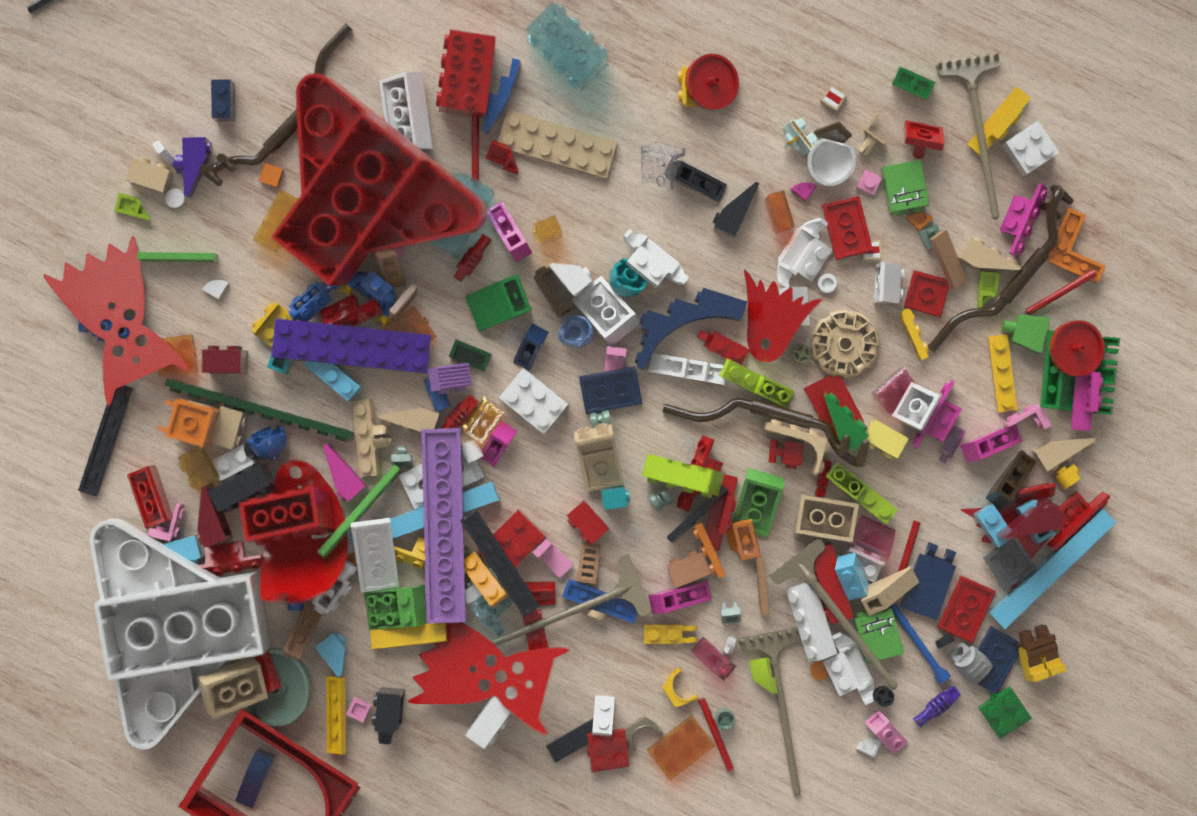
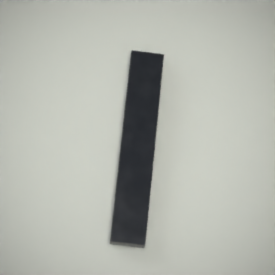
M123 385L117 388L110 406L106 405L78 491L95 497L98 496L134 389L133 387Z
M477 509L460 519L522 615L525 617L539 608L540 604Z

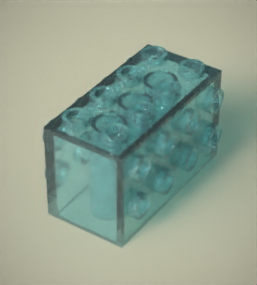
M552 2L525 29L527 42L534 49L537 47L541 51V56L547 62L551 61L555 65L554 68L562 76L565 75L569 79L568 82L575 89L579 88L583 91L609 65V52L603 45L600 44L598 46L594 42L595 38L587 30L584 32L580 28L581 24L574 17L570 19L566 14V9L558 3L556 5Z

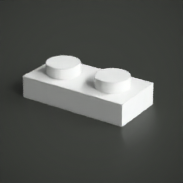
M595 696L592 735L612 736L615 697Z

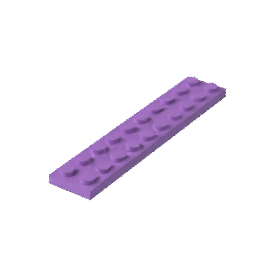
M461 428L421 429L427 623L466 622L464 529L460 521L463 518Z

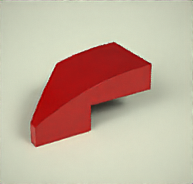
M492 139L485 159L503 165V170L518 175L519 168L511 148Z

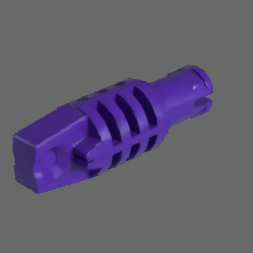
M955 686L948 688L942 693L940 692L926 704V709L913 718V720L918 722L922 719L917 724L922 728L933 717L938 718L948 710L960 697L961 693Z

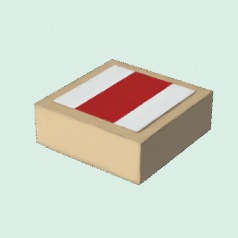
M831 84L820 102L836 112L847 94Z
M881 240L871 241L873 252L862 254V261L882 259Z

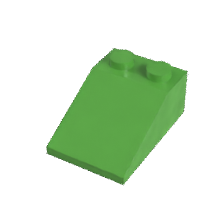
M748 468L732 523L752 519L756 534L768 537L783 491L785 478Z

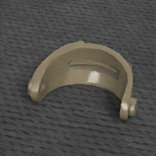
M645 715L631 725L625 726L626 735L630 743L629 748L633 752L636 749L632 744V739L638 730L650 727L655 729L660 736L663 735L661 727Z

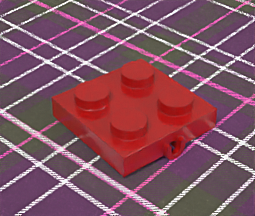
M625 728L613 729L612 736L587 734L588 749L586 750L587 756L590 758L592 773L630 767L628 757L629 744L626 740Z

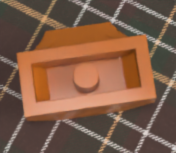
M752 519L732 523L730 531L726 530L730 550L738 553L742 561L760 557L759 544Z

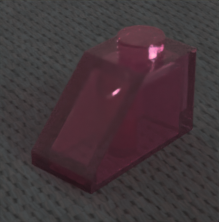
M705 637L691 650L715 675L724 681L737 667Z

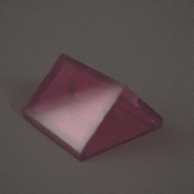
M902 367L880 384L871 394L892 415L910 383L915 384L908 371Z
M861 515L855 527L853 542L850 543L888 559L896 530Z

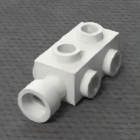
M345 561L344 568L337 579L342 582L341 587H338L335 582L326 592L313 597L312 604L315 605L314 609L318 613L324 614L325 612L328 614L330 611L334 613L340 605L338 602L340 597H345L351 590L349 585L352 581L349 580V577L354 575L358 568L350 561ZM325 596H329L331 601L326 602Z

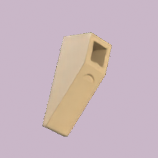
M977 237L968 239L958 255L960 262L972 269L1015 272L1021 269L1017 265V261L1010 257L1004 258L999 250L993 247L991 249L984 245L985 242Z
M417 408L378 415L377 418L382 419L381 423L392 426L393 423L400 425L399 429L404 431L416 430L418 431L417 435L421 436V429H436L441 413L425 408Z
M1081 438L1047 441L1031 452L1043 471L1053 472L1061 467L1059 464L1063 461L1069 462L1077 457L1076 453L1082 450L1084 452L1093 447L1092 443L1096 439Z
M910 566L869 584L867 596L862 597L861 601L868 615L871 616L887 609L918 584L919 581Z

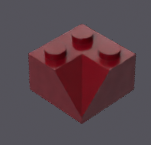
M208 346V349H202V373L248 374V351L242 350V346H227V349H219V346Z

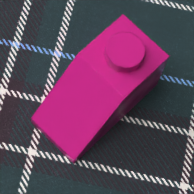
M500 421L482 450L484 456L481 459L495 467L517 430Z

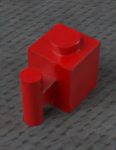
M770 440L769 463H776V457L781 456V464H785V468L797 469V466H802L804 443L783 441L782 448H777L778 440Z

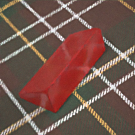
M1048 482L1020 488L1015 496L1016 503L1020 504L1031 499L1039 500L1053 497L1056 483Z
M555 581L525 582L540 605H556Z
M269 651L253 657L260 664L267 693L282 688Z

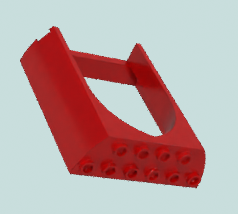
M241 708L178 806L191 816H248L202 787L240 726L301 764L313 775L324 796L325 816H343L340 812H346L353 801L350 798L351 795L355 797L361 787L358 786L359 783Z

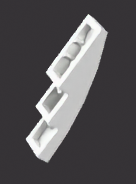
M656 353L651 355L649 372L726 386L728 384V380L719 377L724 365Z

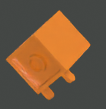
M175 399V402L165 401V404L173 406L168 427L158 426L159 431L166 432V437L197 446L208 447L213 445L210 441L220 408L188 399Z

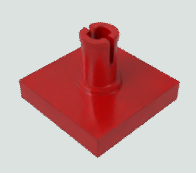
M905 120L904 143L915 145L913 157L923 159L926 148L943 151V127Z

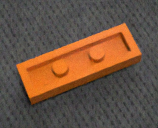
M702 521L695 523L694 535L697 541L701 539L704 545L701 547L705 558L709 557L712 564H709L713 575L717 574L719 578L726 576Z

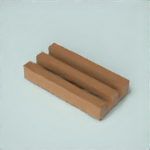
M411 283L389 310V319L395 322L417 296V285Z

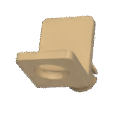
M878 112L864 129L868 133V137L858 148L862 153L868 147L863 153L867 157L877 143L887 144L869 130L880 113Z

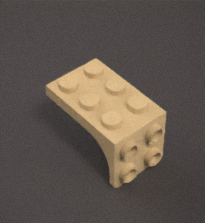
M770 419L769 422H764V430L806 442L813 452L810 474L818 476V473H822L824 468L822 458L824 454L828 453L830 443H827L828 438L820 437V432L807 429L806 432H802V427L789 424L788 427H784L781 421Z
M602 423L592 429H588V427L577 429V432H574V440L586 491L591 492L623 485L624 480L612 425Z

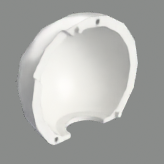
M822 138L818 140L808 154L807 166L810 174L817 182L825 186H835L843 183L852 175L856 167L854 148L850 145Z

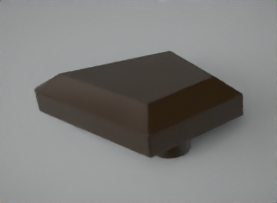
M840 122L814 131V134L820 138L844 143L852 137V134Z

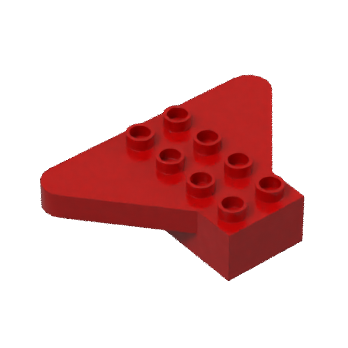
M315 73L308 74L299 81L296 87L301 196L271 238L329 286L347 285L366 257L370 254H375L376 251L392 248L399 249L479 231L485 225L488 211L486 204L479 196L338 82L328 76Z

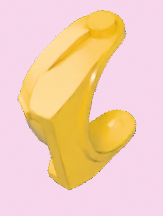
M678 667L673 670L661 687L673 707L685 705L690 701L694 702L699 697L698 694H695L689 699H681L675 694L673 680L682 671Z

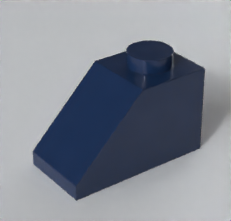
M532 323L521 342L513 363L530 371L549 332Z

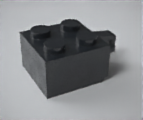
M381 687L376 692V695H374L373 706L376 707V711L372 715L371 725L375 726L374 731L378 732L379 744H391L393 733L402 724L405 689Z

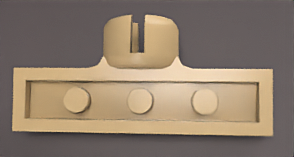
M372 399L352 401L360 477L380 475L378 449L390 446L392 437L383 438V434H391V430L387 425H376Z

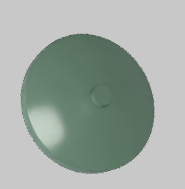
M273 648L268 649L266 652L269 651L282 688L267 693V699L249 705L246 708L253 716L268 725L283 726L296 721L307 710L312 697V681L307 667L301 660L298 661L283 655V649Z

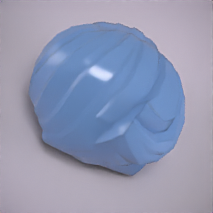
M580 315L566 316L562 327L558 331L560 342L574 348L585 347L592 342L594 336L592 324L587 318Z

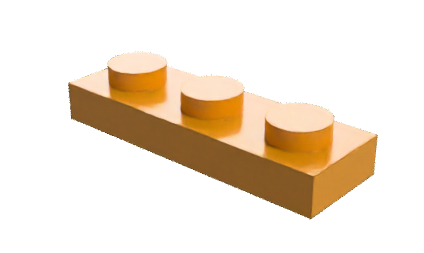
M475 551L464 559L465 572L491 607H495L508 596Z

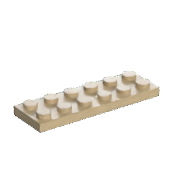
M508 109L498 142L510 147L512 152L604 179L608 177L618 143L614 140Z

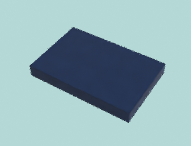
M636 366L579 376L586 414L643 404Z
M992 626L988 628L977 649L988 658L993 667L977 684L992 693H998L1019 656V649L1016 646V643L1019 641Z

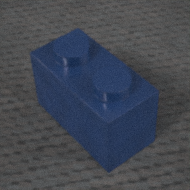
M211 79L212 119L216 122L235 121V83L231 79Z

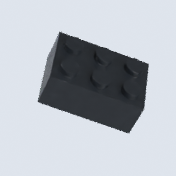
M264 463L243 472L207 492L217 511L227 513L239 508L238 503L256 498L255 495L257 493L261 495L273 490L272 486L275 485V479L267 464Z

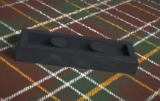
M594 717L546 745L555 763L588 744L587 734L593 731Z

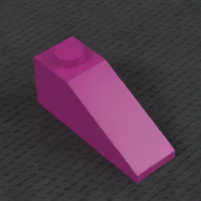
M501 201L487 209V215L515 262L517 263L532 254L531 249L503 202Z
M1015 423L1010 427H1004L961 444L960 447L966 463L982 460L1022 442V438Z
M329 443L325 444L323 447L335 488L338 490L336 494L343 501L347 500L349 502L368 485Z
M708 581L648 595L652 614L667 613L712 599Z

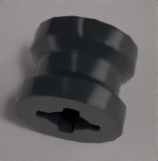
M878 686L873 693L874 700L882 707L890 706L894 701V693L887 686Z

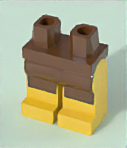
M1047 625L1035 626V637L1032 636L1031 630L1018 632L1020 642L1016 643V646L1019 649L1025 681L1037 682L1067 671L1058 653V645L1055 641L1056 636L1055 634H1050Z

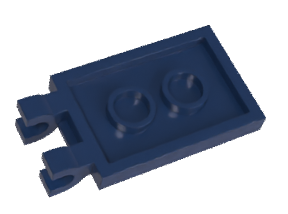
M928 542L925 554H918L913 568L919 583L904 594L900 607L937 620L956 566L951 564L956 552L946 548L944 558L935 556L938 545Z

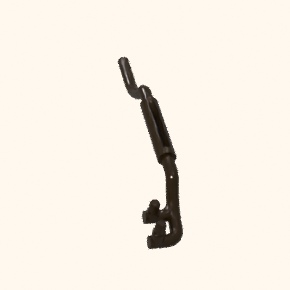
M345 24L322 48L315 63V74L323 75L327 58L352 31L350 26ZM297 109L263 143L264 147L255 156L227 157L221 153L217 155L216 159L218 162L211 166L201 165L200 172L214 184L221 186L223 181L217 174L221 170L227 168L230 172H234L236 170L235 165H259L271 153L274 154L298 129Z
M1053 184L1050 187V192L1053 195L1049 203L1045 202L1041 205V209L1047 213L1048 240L1041 248L1038 247L999 294L1000 298L992 307L973 308L952 317L928 345L931 351L935 353L949 334L963 321L975 317H993L1000 313L1007 303L1011 304L1049 258L1048 254L1056 245L1059 236L1056 220L1061 218V213L1057 211L1060 200H1063L1068 205L1074 202L1073 198L1068 195L1062 186Z
M735 398L719 409L706 413L694 412L669 404H665L663 407V413L695 422L714 421L729 414L737 407L750 410V413L806 429L815 428L822 430L834 452L843 461L855 467H863L866 462L869 441H862L857 457L847 452L850 436L844 435L840 444L833 427L829 423L815 419L813 415L754 399L750 401L743 398Z

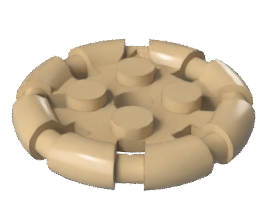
M848 309L833 311L825 319L822 318L812 332L813 341H810L812 356L820 364L819 367L829 375L834 377L838 375L842 376V378L857 377L865 369L868 370L874 364L878 356L877 348L880 346L876 327L873 328L871 325V320L860 312H849ZM846 319L853 320L852 325H845ZM835 322L837 327L831 330L829 324ZM862 327L867 331L864 336L859 331ZM821 336L827 337L826 344L820 343ZM843 338H847L851 343L848 349H843L840 346V341ZM865 344L870 345L869 352L864 351ZM826 352L831 357L828 361L823 356ZM860 358L862 363L856 366L853 361ZM838 362L845 363L844 369L838 368Z

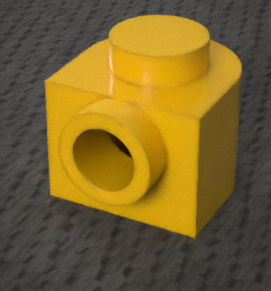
M1074 464L1067 467L1063 465L1055 471L1056 475L1054 477L1063 489L1070 487L1081 479L1078 475L1080 471Z

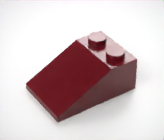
M213 484L201 487L197 539L204 548L233 538L224 511H217L207 492L214 488Z
M1052 501L1036 502V506L1027 509L999 531L997 537L1008 540L1064 528L1060 507L1058 504H1053Z

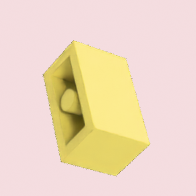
M872 420L867 430L869 436L865 439L869 441L868 448L881 450V455L890 460L892 457L898 459L909 438L877 420Z

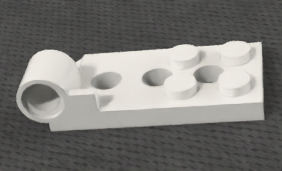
M476 439L461 445V459L464 465L462 487L484 477L476 460L484 455ZM421 464L398 475L415 510L423 506V489L419 487V481L423 479Z

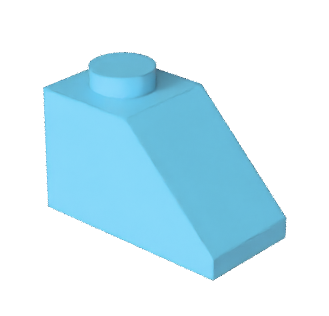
M335 631L315 648L339 678L345 669L347 640L341 633L338 634Z

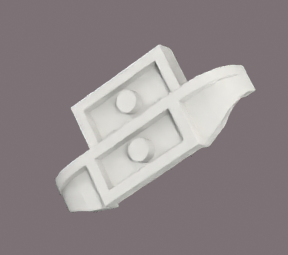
M822 218L813 219L797 228L779 256L777 279L786 288L789 287V280L792 274L796 275L798 273L812 282L831 253L832 249L818 240L820 237L818 233L823 227L828 225Z
M630 229L625 233L623 237L625 243L635 252L626 264L656 288L664 277L677 285H683L689 277L684 274L680 263L651 241L649 237L633 233Z
M842 632L833 635L832 638L839 653L822 662L838 695L842 696L857 689L865 705L873 702L874 680L857 644Z

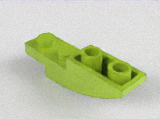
M726 359L719 377L787 408L794 393V390L729 359Z
M839 462L826 475L830 481L887 525L898 511L896 507Z

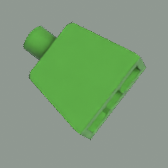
M1016 315L1014 322L1003 321L1001 331L1011 333L1009 342L1039 354L1042 353L1051 318Z

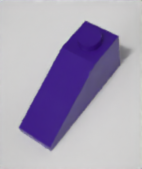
M206 137L182 138L184 196L188 198L193 196L203 173L200 172L201 165H207L210 154H212V143Z

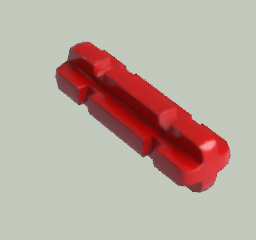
M822 460L824 468L818 476V488L815 491V496L824 498L826 496L827 490L825 488L828 486L829 481L826 475L832 466V462L828 460Z

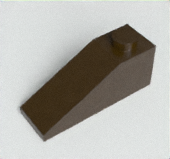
M1020 450L994 483L985 498L999 510L1010 504L1037 461L1023 450Z

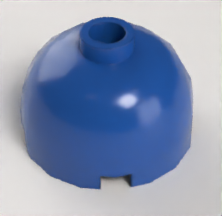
M276 425L277 429L273 430L269 426L251 434L252 439L247 438L253 454L269 460L280 457L279 454L287 446V436L283 426Z

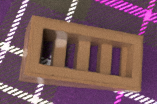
M582 542L577 575L578 582L596 584L601 545ZM585 549L596 550V554L585 553L584 551ZM584 557L595 558V562L583 559ZM583 564L592 565L594 569L582 568ZM582 572L592 573L593 577L581 576Z

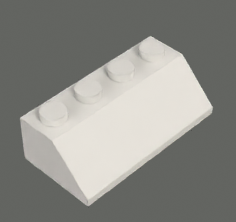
M403 72L379 80L385 121L423 152L433 149L422 73Z

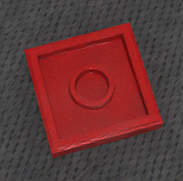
M913 270L903 308L940 318L949 290L947 280Z

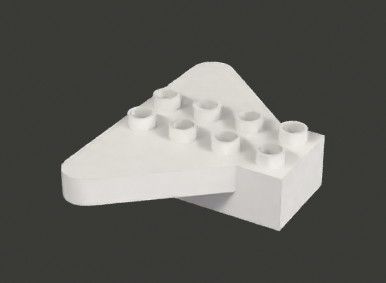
M109 519L98 523L90 534V547L100 601L94 603L108 681L115 680L124 734L127 741L133 747L149 749L166 736L201 693L198 676L221 668L227 660L264 654L271 647L263 600L260 597L258 571L219 578L121 519Z

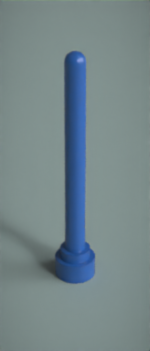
M893 603L890 606L893 614L933 669L934 679L938 684L945 682L951 677L947 669L939 666L898 606Z

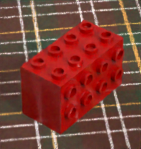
M452 29L449 30V35L445 34L443 49H446L447 53H442L441 68L444 69V73H440L438 84L442 91L437 92L436 106L439 107V112L485 118L496 36Z
M307 486L303 490L285 491L284 494L280 495L270 494L261 499L251 498L247 502L239 503L245 542L255 543L256 546H272L274 542L279 541L287 543L291 542L292 538L298 537L299 539L310 538V534L325 535L328 534V530L334 529L329 492L321 488H315V486Z

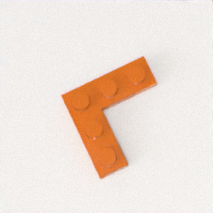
M1067 208L1057 229L1058 241L1048 254L1049 258L1045 262L1079 277L1094 269L1097 276L1090 281L1098 284L1106 266L1071 251L1086 215Z

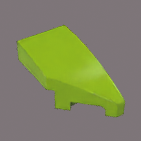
M122 193L118 194L114 212L150 220L149 215L137 197Z
M980 270L977 293L978 308L984 306L983 304L997 295L1000 272Z
M770 658L750 660L753 680L770 693L778 694L776 677H772Z

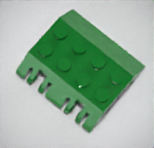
M1048 330L1039 407L1072 411L1075 376H1068L1062 373L1053 364L1049 347L1051 337L1055 331ZM1103 337L1104 356L1100 365L1095 370L1096 373H1101L1100 377L1103 379L1102 388L1099 389V396L1101 391L1115 392L1114 387H1104V384L1115 385L1117 368H1109L1106 365L1117 366L1118 361L1104 360L1105 353L1119 354V349L1108 348V346L1119 347L1120 338ZM1101 398V406L1098 408V412L1092 413L1112 415L1113 407L1102 406V403L1113 404L1114 400L1111 398Z

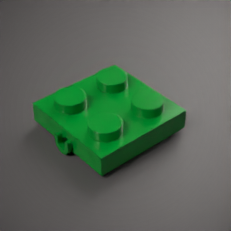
M1011 686L999 694H992L990 696L991 699L978 706L999 739L1032 719Z

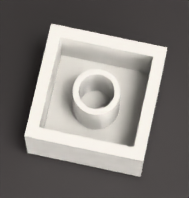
M1036 121L1001 145L1022 177L1060 153L1039 121Z

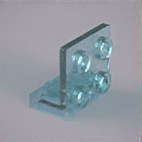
M500 582L499 584L508 596L495 607H491L483 595L470 606L478 619L497 636L505 632L500 626L502 622L498 617L514 603Z

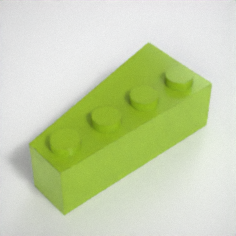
M647 454L642 476L648 478L647 482L658 484L659 481L665 482L664 486L676 489V485L683 487L682 491L694 493V490L700 491V496L711 498L712 495H719L724 476L723 473L651 454Z

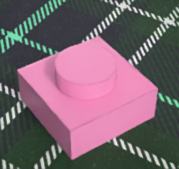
M864 170L856 188L874 196L882 177Z
M355 696L346 715L364 723L372 704Z

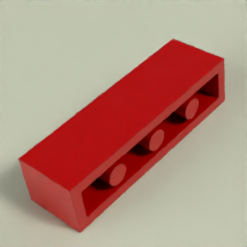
M826 543L824 544V550L815 559L813 566L814 575L848 620L853 618L849 600L835 571L837 563L833 544ZM824 603L825 609L823 610L829 623L839 622Z

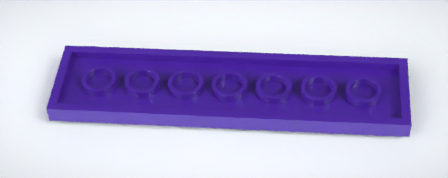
M276 318L271 357L427 374L431 335Z

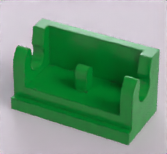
M901 66L898 67L897 73L892 80V85L926 100L935 85L934 81Z

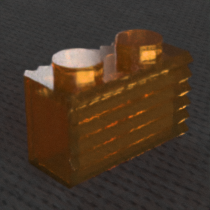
M785 191L767 195L765 200L767 201V208H769V215H771L774 233L778 234L795 228Z

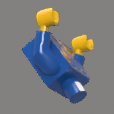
M374 271L369 273L357 272L347 285L342 286L338 294L343 291L346 293V297L352 294L353 289H355L368 301L375 300L383 311V314L375 320V324L381 321L383 324L381 328L383 329L390 323L389 310L397 301L394 289Z

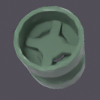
M609 410L603 411L601 414H590L592 428H596V425L602 423L611 424Z
M665 486L660 488L659 492L648 496L658 512L663 509V506L674 503Z
M721 708L716 712L715 720L718 727L723 730H729L734 726L735 717L730 709Z

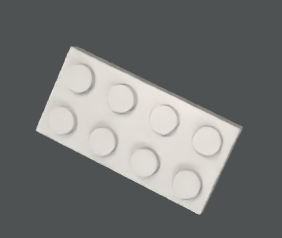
M390 518L351 523L361 593L399 588Z

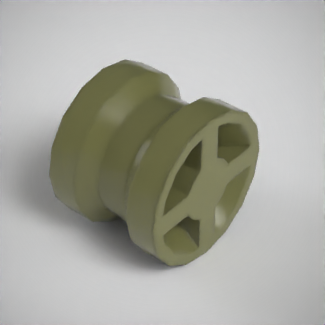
M804 344L795 346L791 351V358L799 364L809 361L812 355L810 348Z

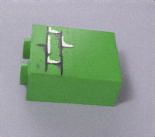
M921 160L885 166L880 169L889 214L894 213L895 216L905 215L908 210H913L914 213L925 211L924 207L930 205Z
M888 607L871 616L868 615L866 610L856 613L857 616L853 617L856 632L878 660L904 654L892 608ZM863 653L865 662L867 664L871 663Z

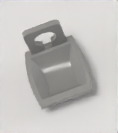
M960 642L949 654L955 661L954 665L960 674L974 685L979 683L993 667L982 652L973 646L969 648L963 642ZM963 649L962 656H956L957 652Z

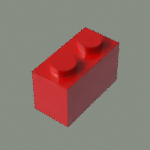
M585 500L567 514L569 519L566 521L573 529L577 527L581 531L579 536L586 543L590 542L593 544L609 530V527Z

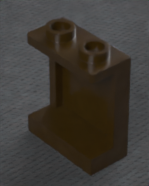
M543 266L535 271L536 275L533 277L558 318L575 308L571 300L560 305L545 282L544 277L552 273L550 266L548 268Z

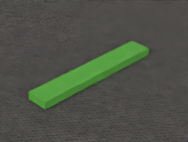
M394 465L319 549L318 555L325 559L352 529L351 523L358 522L398 477L400 468Z

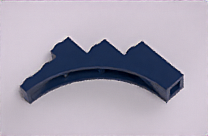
M703 287L701 292H697L694 301L698 303L697 305L675 299L674 303L670 302L667 310L670 316L647 310L646 314L642 313L639 324L642 325L641 330L647 331L648 334H643L640 345L644 347L642 353H637L634 362L638 364L637 369L644 371L648 359L658 344L666 336L683 325L708 318H724L740 322L747 301Z

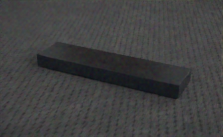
M721 485L719 495H712L711 498H707L667 536V539L671 543L676 542L730 490L725 485Z

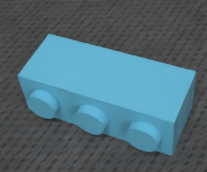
M308 361L304 363L307 368L347 401H352L363 387L336 364Z

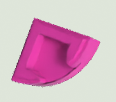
M804 182L793 186L791 191L805 202L817 186L813 183Z

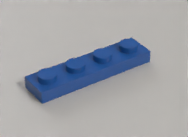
M568 579L562 597L581 604L607 592ZM611 599L592 607L633 624L638 614L634 605L625 599Z

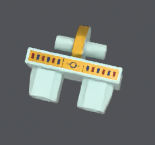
M803 118L796 121L794 119L791 120L782 129L785 131L786 135L784 137L788 141L784 145L786 149L792 146L795 151L799 150L804 156L811 150L818 139L813 133H810L808 136L804 134L802 130L807 125Z

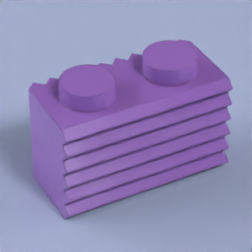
M469 363L428 369L431 392L438 391V394L450 393V389H454V392L466 391L465 387L472 386Z

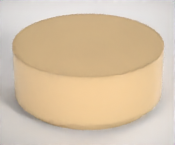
M589 608L586 613L588 617L601 621L605 620L606 613L593 608Z

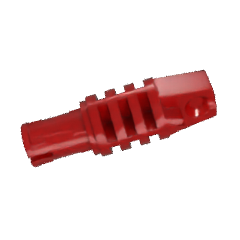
M483 233L473 247H469L456 265L458 270L453 276L455 279L462 282L466 275L470 276L482 260V253L492 239Z
M468 395L446 417V423L440 429L460 428L472 415L479 401L472 395Z

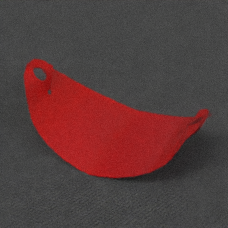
M289 460L281 465L276 474L273 494L280 495L289 490H303L307 486H315V488L328 491L334 529L328 530V533L332 534L325 538L312 539L311 535L317 534H310V538H292L291 542L281 543L279 541L274 542L272 546L264 547V560L260 576L261 600L285 603L309 600L330 589L344 568L348 553L347 534L325 559L318 555L319 549L342 525L345 518L340 502L332 487L315 467L305 461ZM293 466L300 468V478L295 479L291 477L290 469Z

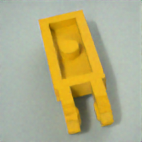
M909 309L902 310L899 318H901L900 320L918 360L921 361L928 358L929 348L925 342L922 343L920 328L913 323L914 314Z
M644 624V644L696 643V637H682V630L696 631L697 626Z

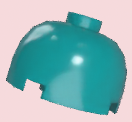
M623 258L611 268L609 284L617 295L631 298L640 294L648 282L626 264L629 259Z

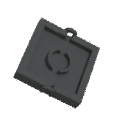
M1017 538L1009 540L1000 547H995L994 550L983 557L1005 590L1016 582H1022L1025 580V576L1037 569Z

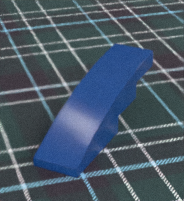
M512 58L509 77L501 76L498 95L490 93L483 127L484 134L488 135L510 99L521 64L519 59Z

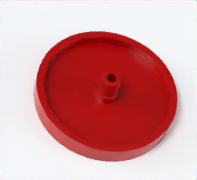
M711 53L698 57L690 64L685 76V86L689 97L697 106L706 110H719L728 106L735 99L739 89V77L736 68L727 58Z
M1072 320L1065 322L1055 330L1051 337L1050 357L1055 367L1068 376L1088 375L1097 369L1103 359V337L1099 330L1087 321Z

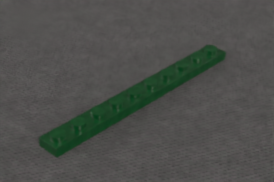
M167 378L165 386L170 387L169 391L181 394V391H185L192 398L199 399L202 396L207 398L206 402L217 404L218 401L225 403L224 407L236 410V407L244 409V413L254 415L255 412L261 413V417L268 420H273V417L281 419L280 423L290 426L291 423L299 424L298 428L307 431L313 428L317 430V434L328 436V433L336 435L335 439L346 442L347 439H352L354 431Z

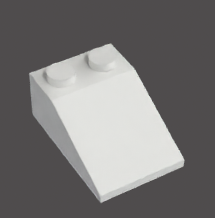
M602 276L572 299V302L610 347L639 325V320L635 313L612 290Z

